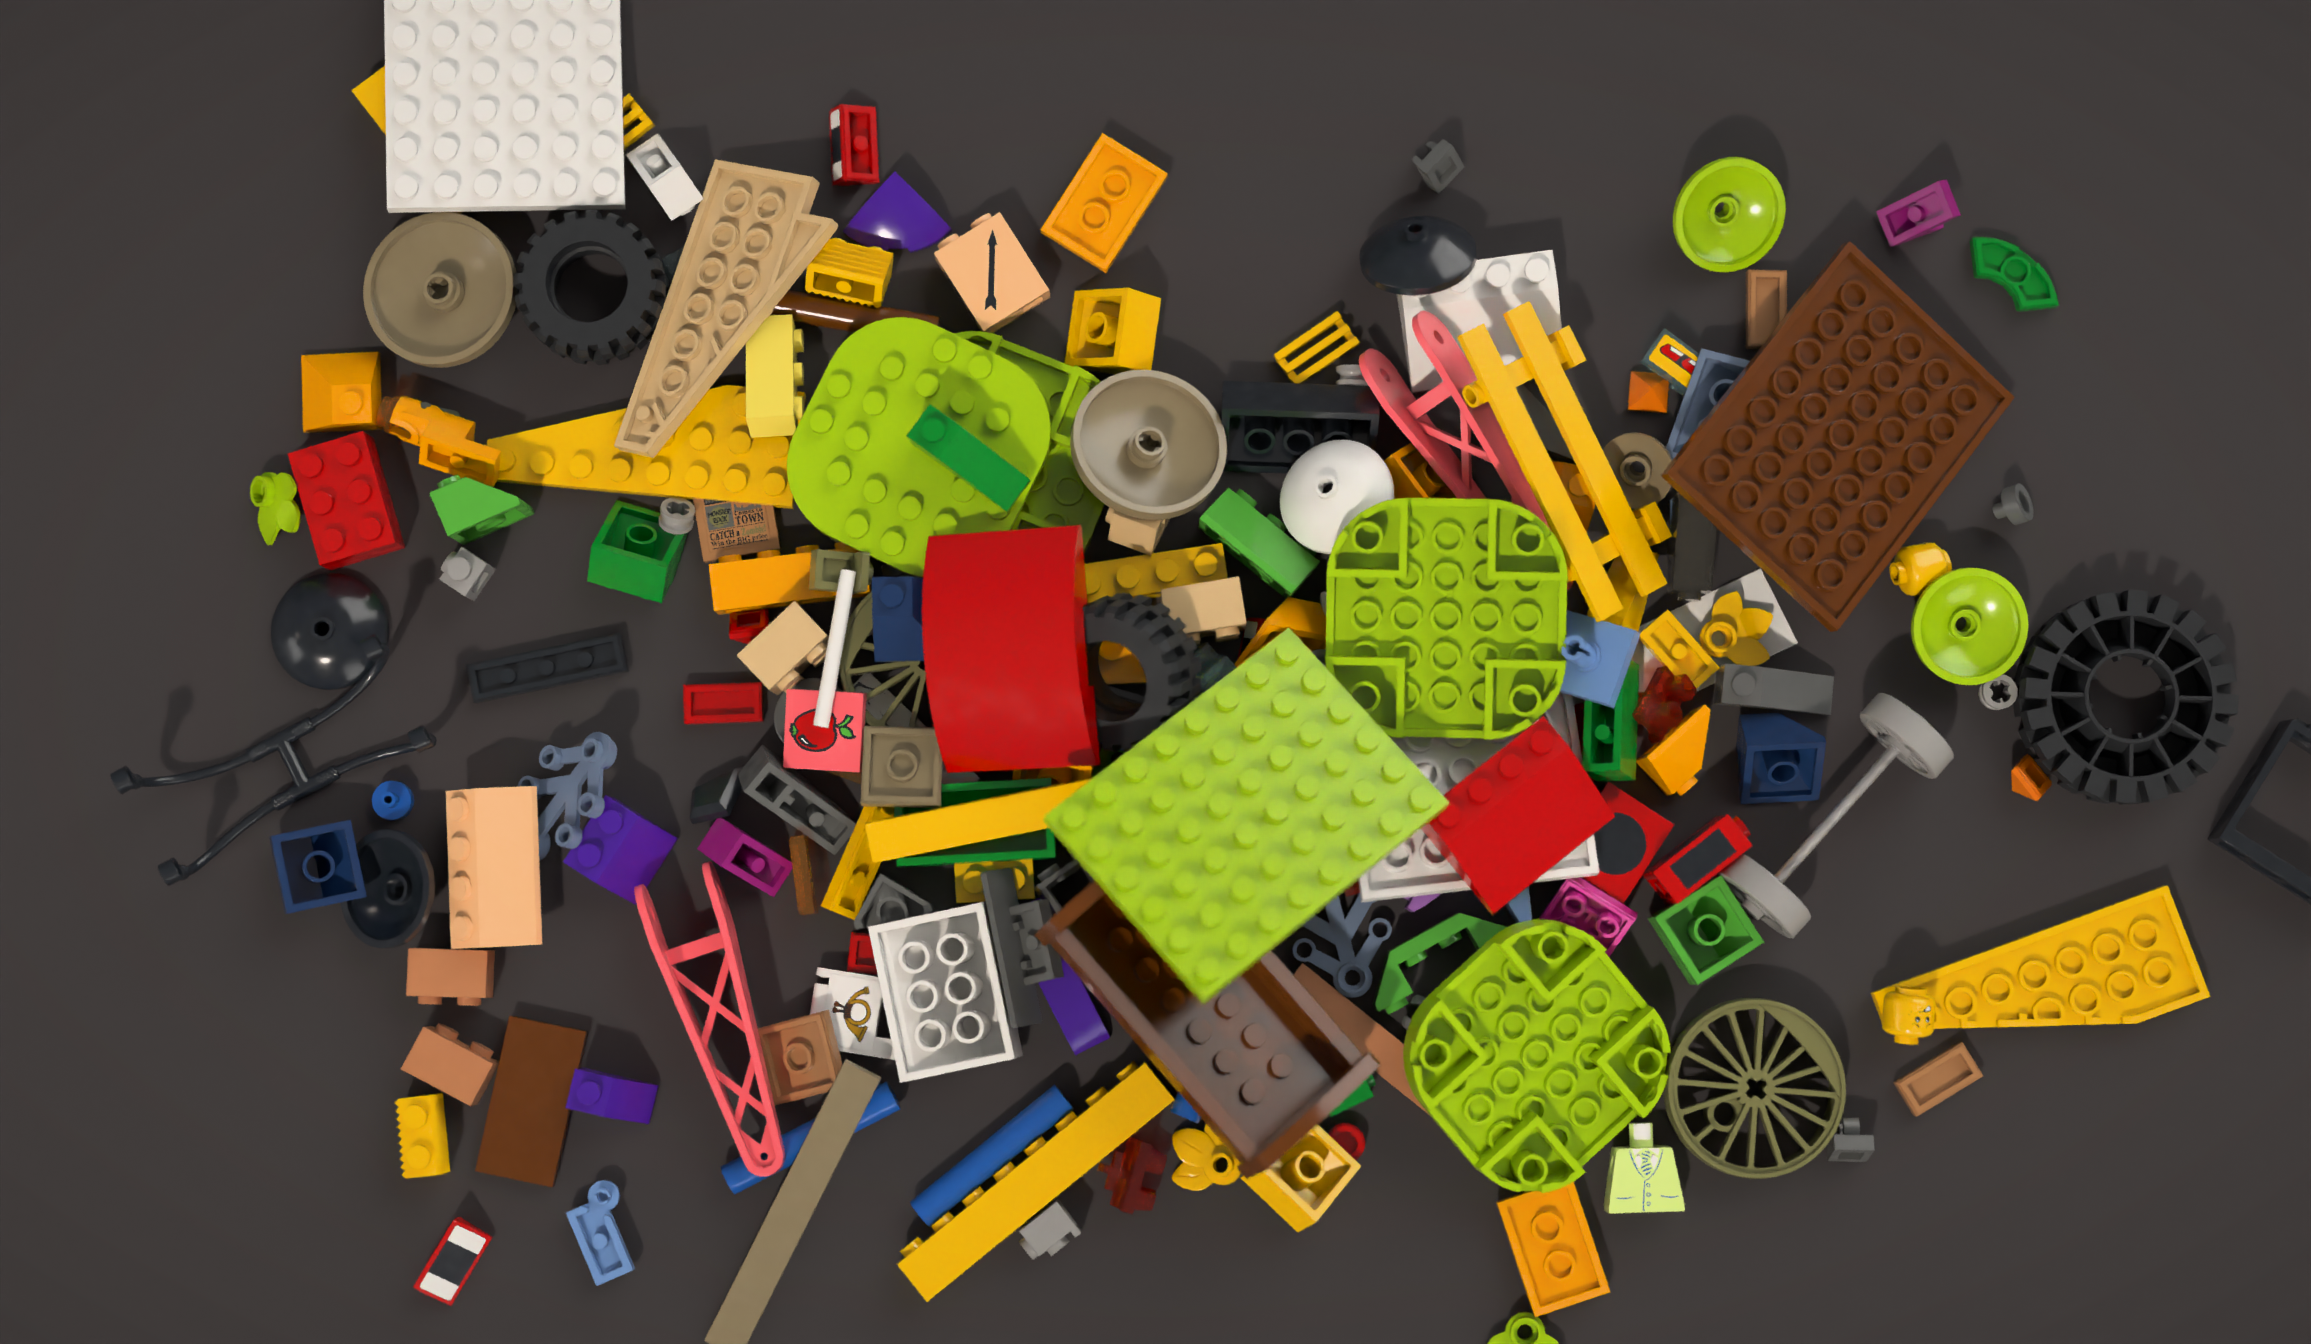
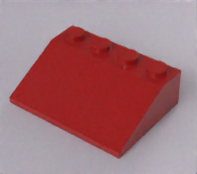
M1543 716L1445 793L1443 796L1449 802L1447 808L1421 828V830L1489 912L1494 915L1610 822L1615 815L1571 748Z

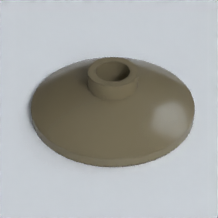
M1631 432L1615 437L1603 448L1611 469L1632 509L1654 501L1657 504L1667 495L1671 485L1660 475L1670 464L1672 458L1660 441L1647 434ZM1639 461L1643 463L1645 472H1636L1633 468V462Z

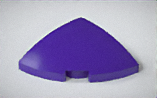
M894 172L863 205L843 230V233L864 247L875 246L886 252L889 251L888 249L907 248L911 253L936 244L945 238L952 229L904 179Z

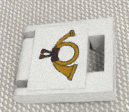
M817 967L816 975L830 978L828 985L814 984L810 1014L829 1010L839 1051L895 1060L891 1038L877 1037L883 1000L878 976Z

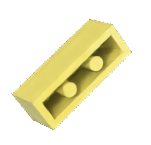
M792 314L770 315L746 342V420L751 438L794 435L798 426V420H801L805 412L803 396H797V386H804L803 363H797V353L804 352L802 329H795Z

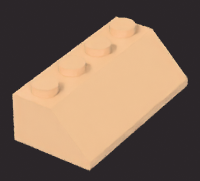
M537 786L473 788L446 791L451 949L542 945Z

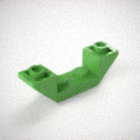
M1455 913L1388 950L1373 1000L1375 1010L1380 1012L1385 1009L1389 1015L1409 1004L1406 997L1412 994L1413 991L1398 966L1402 962L1405 963L1407 968L1428 957L1425 950L1439 943L1441 949L1460 940L1462 936L1459 931L1462 929L1466 930L1474 947L1478 950L1494 935L1507 927L1462 913Z

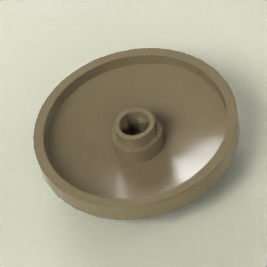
M433 212L414 217L396 227L382 240L368 264L364 279L363 299L369 323L378 338L390 350L412 363L435 368L452 367L467 363L490 349L503 335L512 319L516 307L515 296L518 294V289L513 285L514 273H517L514 261L501 239L482 223L471 217L452 212Z
M1125 371L1101 381L1083 399L1071 427V455L1083 483L1094 496L1110 508L1139 519H1169L1193 510L1211 494L1223 473L1226 463V435L1215 408L1195 387L1176 376L1160 371Z

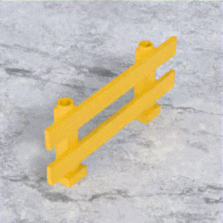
M1530 301L1503 314L1523 357L1507 365H1504L1484 323L1457 336L1478 379L1464 386L1462 394L1465 402L1473 408L1489 402L1527 482L1563 550L1568 572L1567 583L1576 580L1596 622H1600L1624 609L1603 565L1621 555L1640 596L1644 597L1668 584L1650 546L1663 542L1672 537V534L1655 501L1639 508L1631 509L1564 372L1586 361L1570 326L1568 325L1546 336ZM1533 378L1609 533L1592 542L1515 388Z

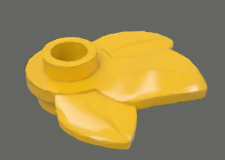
M1737 591L1725 594L1715 602L1712 607L1711 621L1707 622L1700 631V646L1709 656L1715 658L1727 657L1736 665H1760L1766 662L1770 656L1758 640L1768 630L1773 615L1759 608L1743 609L1741 596ZM1716 631L1721 632L1725 637V641L1721 646L1715 645L1712 641V634Z
M1207 1124L1205 1125L1204 1132L1198 1129L1186 1128L1173 1133L1174 1150L1183 1161L1171 1177L1177 1185L1192 1191H1201L1213 1183L1229 1185L1240 1177L1241 1172L1237 1169L1240 1162ZM1224 1157L1228 1161V1168L1225 1172L1220 1173L1216 1168V1163L1220 1158Z

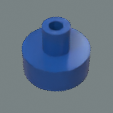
M386 781L375 789L372 795V806L380 817L387 820H400L412 811L414 795L406 784L397 781Z

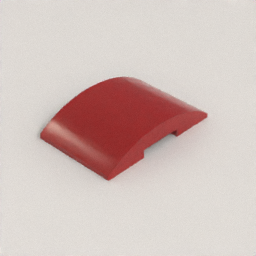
M1082 525L928 536L922 591L924 664L933 725L947 773L1100 765L1094 685H1089L1083 615V606L1088 605Z

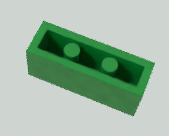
M1632 659L1614 708L1585 700L1582 766L1588 776L1598 782L1636 780L1639 664Z

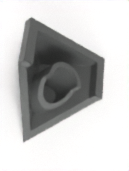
M880 874L857 914L854 926L855 929L859 930L932 913L935 910L933 904L891 877Z

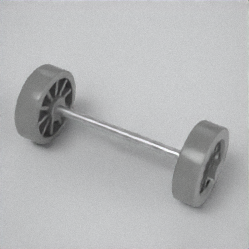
M1878 693L1860 713V719L1865 728L1886 748V751L1775 875L1771 874L1745 854H1741L1718 872V876L1721 875L1734 896L1742 902L1740 905L1756 920L1761 919L1787 938H1794L1809 922L1811 914L1799 898L1783 883L1896 757L1915 772L1930 779L1937 778L1954 759V754L1949 744L1921 715L1888 694Z

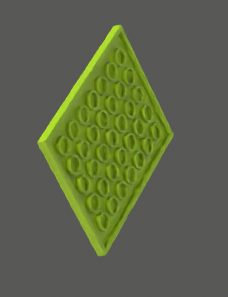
M1287 628L1044 816V822L1199 1000L1205 1004L1444 811L1449 802L1290 628Z

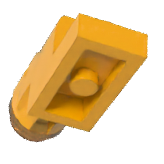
M396 395L394 398L385 396L377 412L376 425L383 427L386 433L396 435L405 442L420 446L419 464L453 476L459 475L460 478L467 477L494 487L499 476L501 451L474 442L476 422L460 417L457 411L440 408L405 395Z

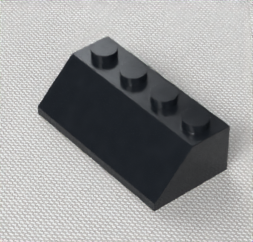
M1223 381L1221 422L1227 441V457L1223 471L1288 473L1301 455L1314 446L1332 440L1356 441L1376 452L1379 401L1369 386Z

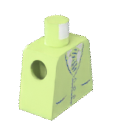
M1652 1122L1629 1123L1630 1146H1615L1611 1148L1604 1211L1608 1213L1685 1211L1672 1147L1668 1145H1653Z

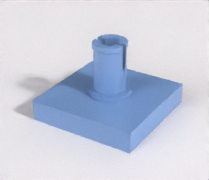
M1567 610L1566 639L1564 641L1566 647H1562L1561 650L1566 660V668L1559 692L1614 708L1640 633L1634 629L1603 620L1596 622L1595 618Z

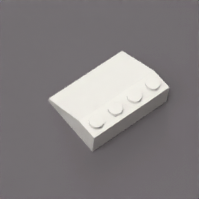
M1553 250L1476 260L1470 274L1461 282L1446 290L1416 296L1397 294L1412 393L1430 391L1443 382L1413 331L1412 319L1420 311H1428L1435 315L1449 330L1463 353L1464 351L1457 336L1484 323L1504 365L1523 357L1503 316L1504 313L1530 301L1546 336L1562 329Z
M986 902L868 927L900 1083L1023 1056L1018 1028H1012L1010 1025Z

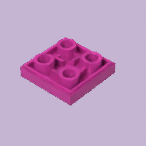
M1579 877L1563 881L1538 919L1563 922L1584 931L1600 942L1606 949L1605 953L1610 957L1636 920L1638 913Z

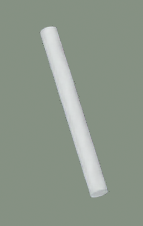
M844 569L840 571L813 726L829 728L856 577L855 571Z

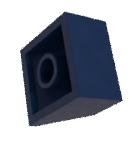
M351 820L269 837L285 914L367 897Z

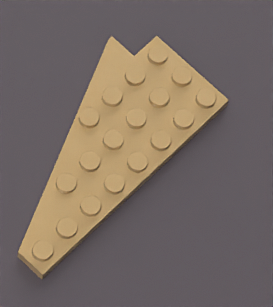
M721 160L714 161L702 195L703 200L700 201L614 443L616 448L624 452L654 458L763 321L772 314L775 306L836 232L838 224L833 219L809 214L820 185L814 177Z

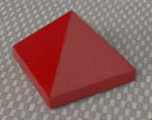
M764 608L730 613V639L749 644L769 625V609Z

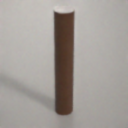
M790 289L775 306L771 314H792L794 322L853 333L868 324L887 318H915L939 327L941 321L940 316L884 306L876 309L874 305L869 307L866 303L861 305L859 302L853 303L851 300L846 302L844 299L838 300L834 297L830 298L829 296Z

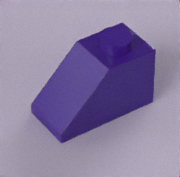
M584 1067L577 1068L574 1071L565 1108L606 1118L650 1124L659 1085Z

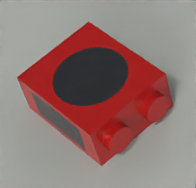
M1605 782L1598 791L1615 817L1594 834L1599 874L1580 878L1624 904L1674 827V824L1612 783Z
M1729 814L1716 816L1643 873V877L1665 905L1678 904L1753 845L1747 839L1751 833L1737 816L1733 819Z

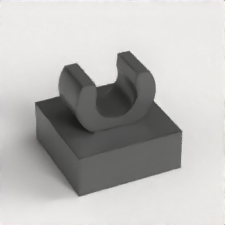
M1444 139L1438 144L1428 141L1426 146L1430 153L1423 160L1417 156L1412 158L1427 186L1437 194L1465 167L1454 146Z
M1842 1118V1124L1838 1126V1134H1834L1826 1146L1827 1161L1867 1162L1875 1151L1874 1135H1860L1859 1118Z

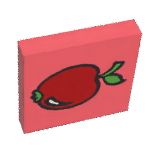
M786 689L783 768L862 772L867 693L835 691L829 728L813 726L819 690Z

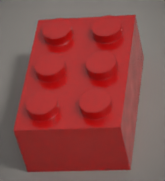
M360 431L287 453L320 566L334 570L405 548L376 444L372 436L364 431Z

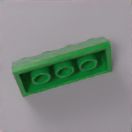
M1051 778L942 784L941 807L1051 786L1052 781ZM894 807V817L935 808ZM1050 828L897 858V866L905 868L1057 859L1056 836Z

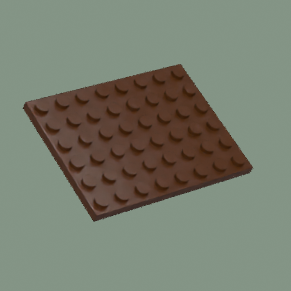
M1848 241L1839 247L1660 476L1830 632L1838 631L2015 397L1854 244Z

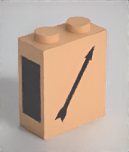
M1000 212L994 216L988 213L979 217L970 225L972 230L960 237L957 234L947 237L938 244L939 250L934 252L937 263L980 331L989 333L996 332L1050 298V291Z

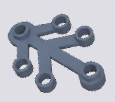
M593 732L585 738L582 746L562 749L547 745L541 750L539 763L543 768L558 771L564 764L578 763L570 775L539 779L527 775L520 779L517 787L537 786V800L541 796L556 794L538 818L539 861L545 858L550 850L551 842L548 831L564 809L565 820L558 827L555 840L559 846L569 849L578 847L582 840L580 814L590 818H598L603 813L605 802L602 798L603 770L611 767L617 756L616 744L607 734ZM588 778L587 793L582 795V785Z
M1359 886L1357 889L1358 897L1346 918H1344L1339 896H1337L1325 906L1329 923L1314 915L1302 924L1303 927L1333 943L1336 946L1339 961L1316 950L1315 944L1307 938L1297 940L1292 947L1293 956L1298 961H1308L1333 975V983L1337 991L1350 998L1362 996L1369 990L1372 983V973L1368 966L1382 941L1387 940L1392 933V927L1388 920L1384 918L1373 919L1368 925L1369 936L1355 957L1351 939L1371 904L1376 902H1361ZM1377 922H1382L1387 927V933L1383 937H1376L1373 934L1372 928ZM1302 942L1308 943L1312 949L1311 954L1306 958L1300 957L1297 953V946ZM1350 970H1355L1360 976L1359 982L1353 986L1348 985L1345 981V975Z

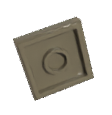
M864 726L861 806L940 808L943 759L934 727Z

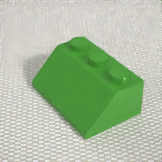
M1228 488L1200 517L1198 528L1216 543H1222L1223 549L1285 599L1288 597L1292 598L1318 566L1320 561L1315 558L1318 552L1308 549L1298 541L1295 542L1284 532L1287 529L1285 524L1274 515L1269 513L1267 517H1264L1254 508L1257 502L1246 492L1239 489L1235 493Z

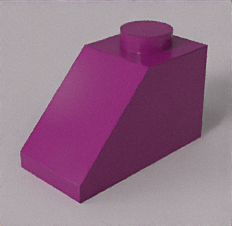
M723 818L715 820L697 848L724 869L772 897L776 895L795 866L794 863Z

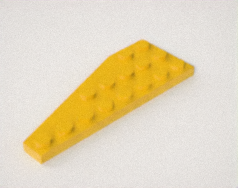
M725 385L709 389L654 458L624 452L614 446L627 408L487 440V446L501 451L497 482L669 498L680 497L691 500L695 498L794 509V497L790 490L787 475L788 450L793 435L751 438L746 420V387ZM797 391V396H803L805 409L806 394L805 392Z
M2168 885L2157 887L1871 992L1882 1022L1884 997L1888 992L1895 991V985L1926 988L1927 995L1932 996L1936 1002L1934 1029L2137 1024L2210 997Z

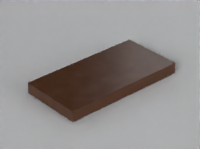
M509 1016L476 1164V1172L548 1187L555 1186L571 1109L565 1107L574 1071L577 1068H581L588 1031Z

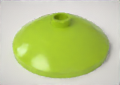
M1726 157L1706 164L1688 179L1675 203L1673 230L1679 247L1695 264L1714 272H1733L1754 264L1772 248L1781 233L1786 213L1782 187L1771 171L1760 163L1748 158ZM1723 202L1724 207L1722 211L1715 213L1716 206Z
M1972 567L1949 571L1930 583L1922 592L1915 605L1911 621L1913 645L1923 664L1938 677L1960 685L1987 683L2008 671L2023 651L2028 635V614L2025 603L2017 589L2007 579L1995 572ZM1960 617H1964L1966 626L1958 631L1956 622Z

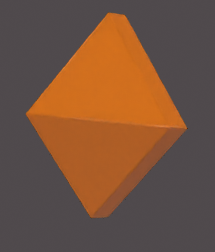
M1631 371L1627 410L1667 413L1670 374Z
M2028 754L2023 756L2011 770L2012 791L2034 801L2039 800L2052 785L2049 778Z

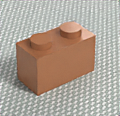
M408 948L406 996H418V1004H442V997H457V1005L481 1006V998H493L495 950Z
M438 1023L436 1028L433 1026L423 1027L401 1070L469 1106L479 1104L498 1068L499 1061L492 1058L494 1051L475 1041L470 1046L457 1039L459 1033L444 1024Z

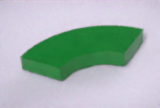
M1972 237L1969 240L1974 278L1989 279L2003 286L2013 298L2017 312L2050 309L2059 306L2055 288L2044 268L2039 262L2036 263L2030 256L2021 251L2018 246L2004 240L1988 237Z

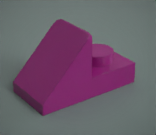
M1947 179L1937 181L1876 211L1890 247L1940 230L1944 227V223L1961 216Z

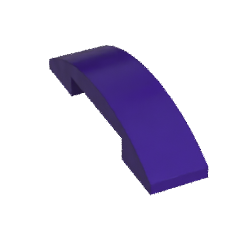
M1060 956L1064 977L1040 982L1039 985L1074 1054L1077 1055L1111 1037L1082 980Z

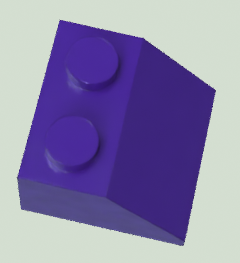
M605 795L603 798L605 802L603 813L598 818H591L582 831L581 843L578 847L569 851L563 863L598 885L637 905L634 887L644 884L646 888L649 886L679 838L614 797Z

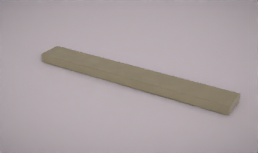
M847 1059L845 1060L704 1340L709 1344H748L882 1077Z

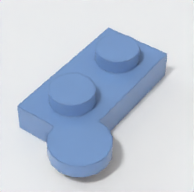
M601 1180L591 1186L588 1192L589 1203L566 1212L596 1286L635 1269L611 1212L619 1203L620 1191L617 1185L609 1180Z

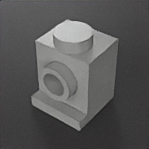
M461 547L458 552H451L441 566V571L444 573L439 579L463 596L475 601L496 569L466 548Z
M1057 1199L1020 1229L1019 1232L1023 1235V1238L1019 1243L1033 1260L1046 1251L1052 1256L1069 1242L1065 1235L1071 1232L1076 1238L1082 1233V1228L1060 1200Z

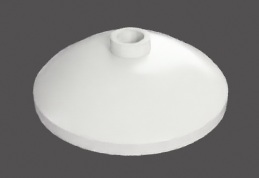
M1332 440L1321 443L1301 455L1292 465L1284 479L1280 493V510L1284 524L1290 534L1303 546L1315 552L1331 554L1338 536L1353 518L1377 503L1394 499L1393 479L1386 463L1370 447L1352 440ZM1329 483H1333L1331 491L1323 493L1324 487Z

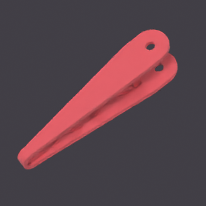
M1420 311L1412 319L1413 331L1419 344L1443 380L1442 383L1416 400L1395 366L1381 352L1375 349H1367L1359 356L1361 373L1383 409L1457 498L1487 499L1472 479V454L1493 464L1512 496L1513 504L1519 505L1535 514L1551 530L1489 402L1475 408L1470 407L1465 402L1462 394L1463 388L1476 381L1477 378L1455 339L1435 315L1428 311ZM1450 396L1454 398L1460 409L1461 438L1437 428L1426 414ZM1471 429L1483 448L1471 443ZM1448 444L1461 449V462ZM1573 581L1567 583V591L1572 587Z
M709 861L702 864V871L718 921L719 933L669 949L655 906L644 884L634 887L635 899L649 945L744 1164L752 1174L765 1177L777 1173L782 1168L785 1162V1150L735 924L714 865ZM723 948L725 949V956L713 997L679 972L675 966L690 959ZM729 970L742 1019L720 1003ZM684 986L710 1005L703 1032ZM717 1012L745 1032L751 1058L742 1087L717 1069L708 1047ZM755 1075L762 1103L750 1094ZM725 1086L740 1096L736 1111L733 1109ZM747 1103L766 1117L767 1122L761 1144L745 1133L740 1126ZM763 1152L767 1153L768 1158L766 1160H763L761 1158V1154Z

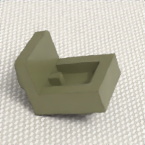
M822 549L811 550L809 590L837 592L840 571L844 569L856 572L853 594L866 592L873 577V565L869 562L870 553L862 551L850 553Z

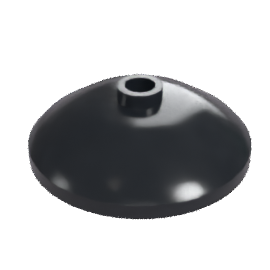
M1410 216L1389 222L1367 238L1359 254L1361 271L1372 285L1393 294L1411 296L1440 292L1458 284L1470 274L1477 259L1476 244L1470 233L1450 220L1435 216Z
M326 573L314 575L294 585L278 603L271 623L272 647L284 670L300 683L322 690H338L353 686L371 669L376 660L371 662L361 647V640L374 633L386 645H388L389 640L388 617L378 596L364 583L342 574ZM323 622H327L329 632L325 636H320L318 634V626Z
M378 830L366 835L356 844L367 897L340 903L344 918L358 939L376 948H395L412 940L425 925L434 900V874L426 851L415 838L398 830Z

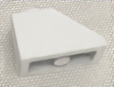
M656 134L626 154L671 221L678 216L689 213L697 203L703 200V197L659 134Z

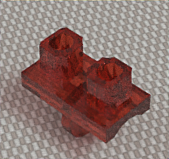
M1667 666L1657 667L1645 692L1638 693V705L1632 714L1634 719L1638 721V724H1642L1649 733L1648 739L1651 743L1662 742L1669 728L1679 726L1683 718L1680 708L1681 703L1692 700L1697 691L1687 674L1674 676Z
M1129 1137L1125 1152L1114 1150L1111 1164L1099 1162L1097 1170L1108 1174L1104 1189L1113 1191L1109 1205L1133 1214L1134 1210L1151 1211L1156 1199V1190L1141 1186L1145 1171L1161 1175L1164 1171L1167 1155L1152 1148V1144L1138 1138Z

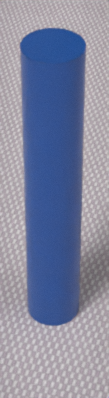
M887 1081L877 1086L854 1133L901 1109L898 1099ZM816 1118L781 1135L785 1150V1162L778 1172L793 1165ZM765 1152L761 1154V1158L763 1160H766L768 1158V1155ZM741 1156L721 1166L723 1176L733 1194H737L770 1177L752 1174L746 1168Z
M1054 1084L911 1200V1206L930 1227L1069 1114L1074 1107Z

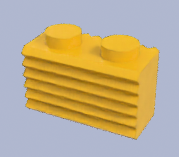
M831 238L807 266L805 290L808 293L813 291L816 295L821 293L823 296L828 295L830 298L836 297L838 300L843 298L846 302L851 300L853 303L859 302L861 305L866 303L869 307L874 305L877 309L882 305L892 276L894 253L886 252L875 246L864 247L847 243L840 238Z
M443 1093L398 1099L395 1102L399 1106L396 1110L399 1114L396 1120L400 1122L397 1126L401 1130L398 1136L402 1138L399 1142L402 1146L400 1152L403 1154L400 1160L404 1162L401 1168L405 1170L402 1176L407 1179L441 1175L450 1172Z

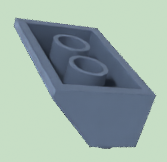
M1701 348L1666 446L1672 460L1750 361Z

